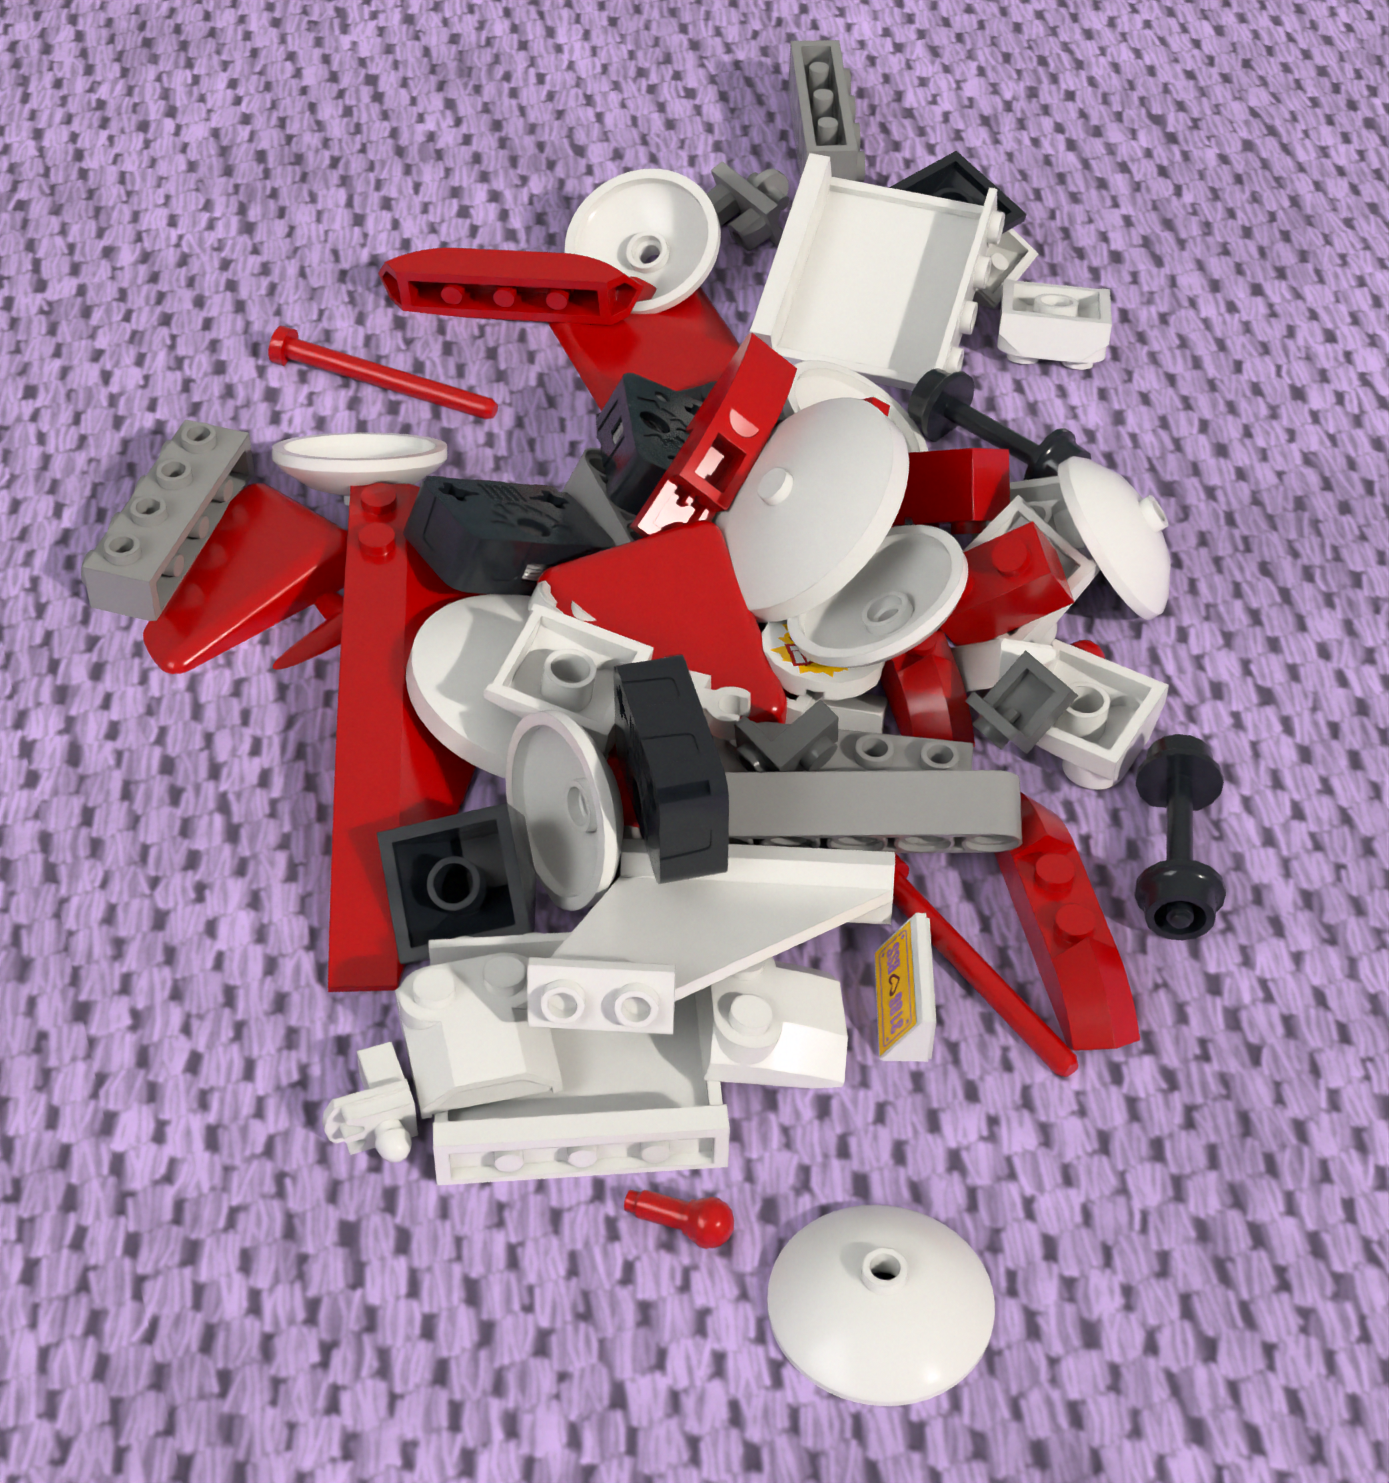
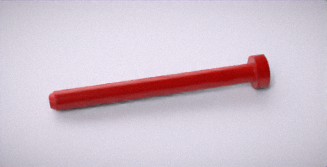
M279 326L274 331L269 343V360L285 366L291 359L483 419L494 418L498 411V404L492 398L300 340L297 330L286 326Z
M895 853L893 903L908 919L915 913H926V918H930L932 945L1056 1075L1068 1077L1073 1074L1079 1066L1076 1054L907 879L909 866Z

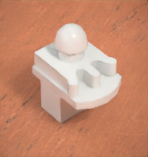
M387 1042L357 1051L359 1074L364 1091L332 1099L323 1112L322 1125L330 1141L335 1144L343 1141L346 1142L350 1155L376 1148L383 1159L394 1163L401 1162L407 1158L412 1146L411 1137L418 1136L415 1103L407 1079L404 1078L392 1042Z

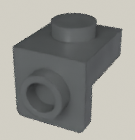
M1025 650L983 699L973 691L965 701L980 714L972 725L1002 750L1011 741L1028 754L1078 695Z
M820 699L774 740L770 741L744 716L734 724L735 740L738 747L734 751L735 756L747 772H803L804 770L816 772L831 759L838 748L836 742L838 741L839 717Z

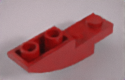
M748 334L685 430L690 434L632 522L630 528L644 538L698 520L711 522L717 512L726 511L757 461L780 416L791 390L797 368L755 334Z

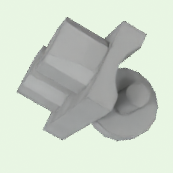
M723 161L711 170L716 186L707 193V196L715 208L720 227L738 214L740 216L728 224L727 227L731 238L745 250L751 251L768 238L778 246L783 233V229L779 227L778 222L780 210H784L790 201L787 196L789 183L786 176L776 169H766L759 174L756 172L750 174L746 180Z

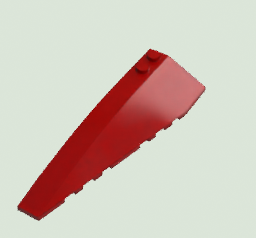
M374 483L365 486H350L335 751L328 992L393 991L399 987L406 965L400 964L377 832L458 814L476 766L456 755L428 730L417 715L407 691L406 667L414 639L424 622L436 611L448 604L468 597L486 595L484 593L462 592L448 586L405 538L403 531L420 487L412 484Z

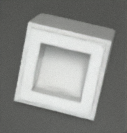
M862 694L839 701L822 700L839 717L838 729L883 733L889 704L887 697Z

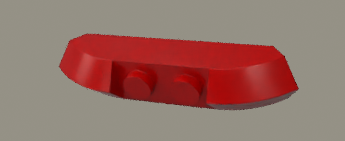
M433 248L407 253L384 262L378 272L390 299L401 310L464 318L613 325L629 317L644 288L636 280L601 260L578 254L556 252Z
M940 628L916 647L885 661L880 681L901 736L974 743L973 747H975L969 704L965 701L967 696L963 681L946 636Z
M1020 792L1022 844L1013 850L994 852L1065 1042L1071 1050L1079 1051L1117 1049L1139 1041L1140 1034L1126 971L1075 843L1067 827L1057 814Z

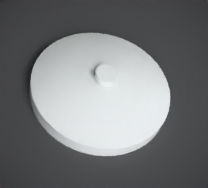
M852 397L828 399L808 406L782 421L773 428L757 461L728 509L717 512L711 522L716 524L723 534L748 610L754 614L757 622L767 623L787 620L788 618L801 615L828 600L850 582L866 565L892 527L907 486L909 474L908 448L900 429L873 404Z
M486 594L468 597L448 604L436 611L424 622L414 639L406 667V684L411 703L417 715L428 730L443 745L472 765L506 779V761L509 744L516 726L523 718L483 697L487 684H492L527 623L530 615L528 602L531 596ZM608 754L604 756L606 761L609 757Z

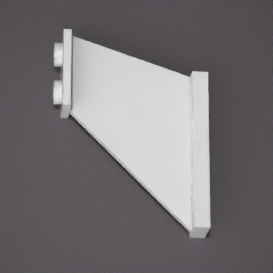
M623 839L620 877L550 958L529 957L527 963L528 1027L673 1034L675 1001L846 922L891 925L895 852L728 844V871L726 873L658 884L644 840Z

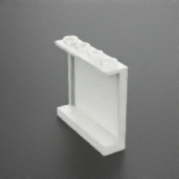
M809 153L750 333L755 334L793 366L807 360L827 361L853 370L873 383L913 391L924 374L931 369L940 368L951 374L961 371L964 348L959 347L962 334L971 335L974 329L978 303L973 302L976 288L983 290L986 288L991 269V257L986 256L989 244H999L1004 226L1005 213L997 211V189L989 187L984 206L832 177L830 157Z
M532 932L523 935L475 938L462 936L454 939L429 940L430 966L503 952L516 953L528 959L529 957L550 958L572 932L545 934ZM695 993L675 1001L673 1034L550 1028L563 1081V1092L552 1093V1091L434 1114L433 1150L437 1185L728 1167L730 1133L727 1104L722 1102L720 1081H707L703 1079Z

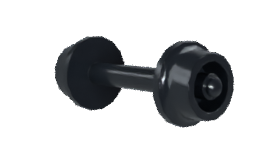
M940 368L931 369L918 381L910 396L907 410L908 415L921 425L925 437L933 442H937L957 426H960L999 449H1009L1011 456L1027 464L1024 480L1058 476L1059 464L1072 456L1091 460V454L1076 444L1075 435L1066 428L1056 429L1038 445L971 407L975 388L974 381L971 376L963 371L951 374Z
M1174 734L1164 736L1155 741L1148 748L1146 759L1138 767L1136 775V788L1139 796L1150 806L1166 808V860L1146 868L1138 876L1134 896L1139 908L1144 911L1145 921L1149 929L1156 935L1166 939L1181 941L1196 939L1206 934L1214 926L1216 912L1223 906L1226 896V886L1222 876L1211 866L1193 860V811H1199L1211 805L1220 796L1224 776L1220 765L1213 759L1210 747L1203 740L1191 735Z

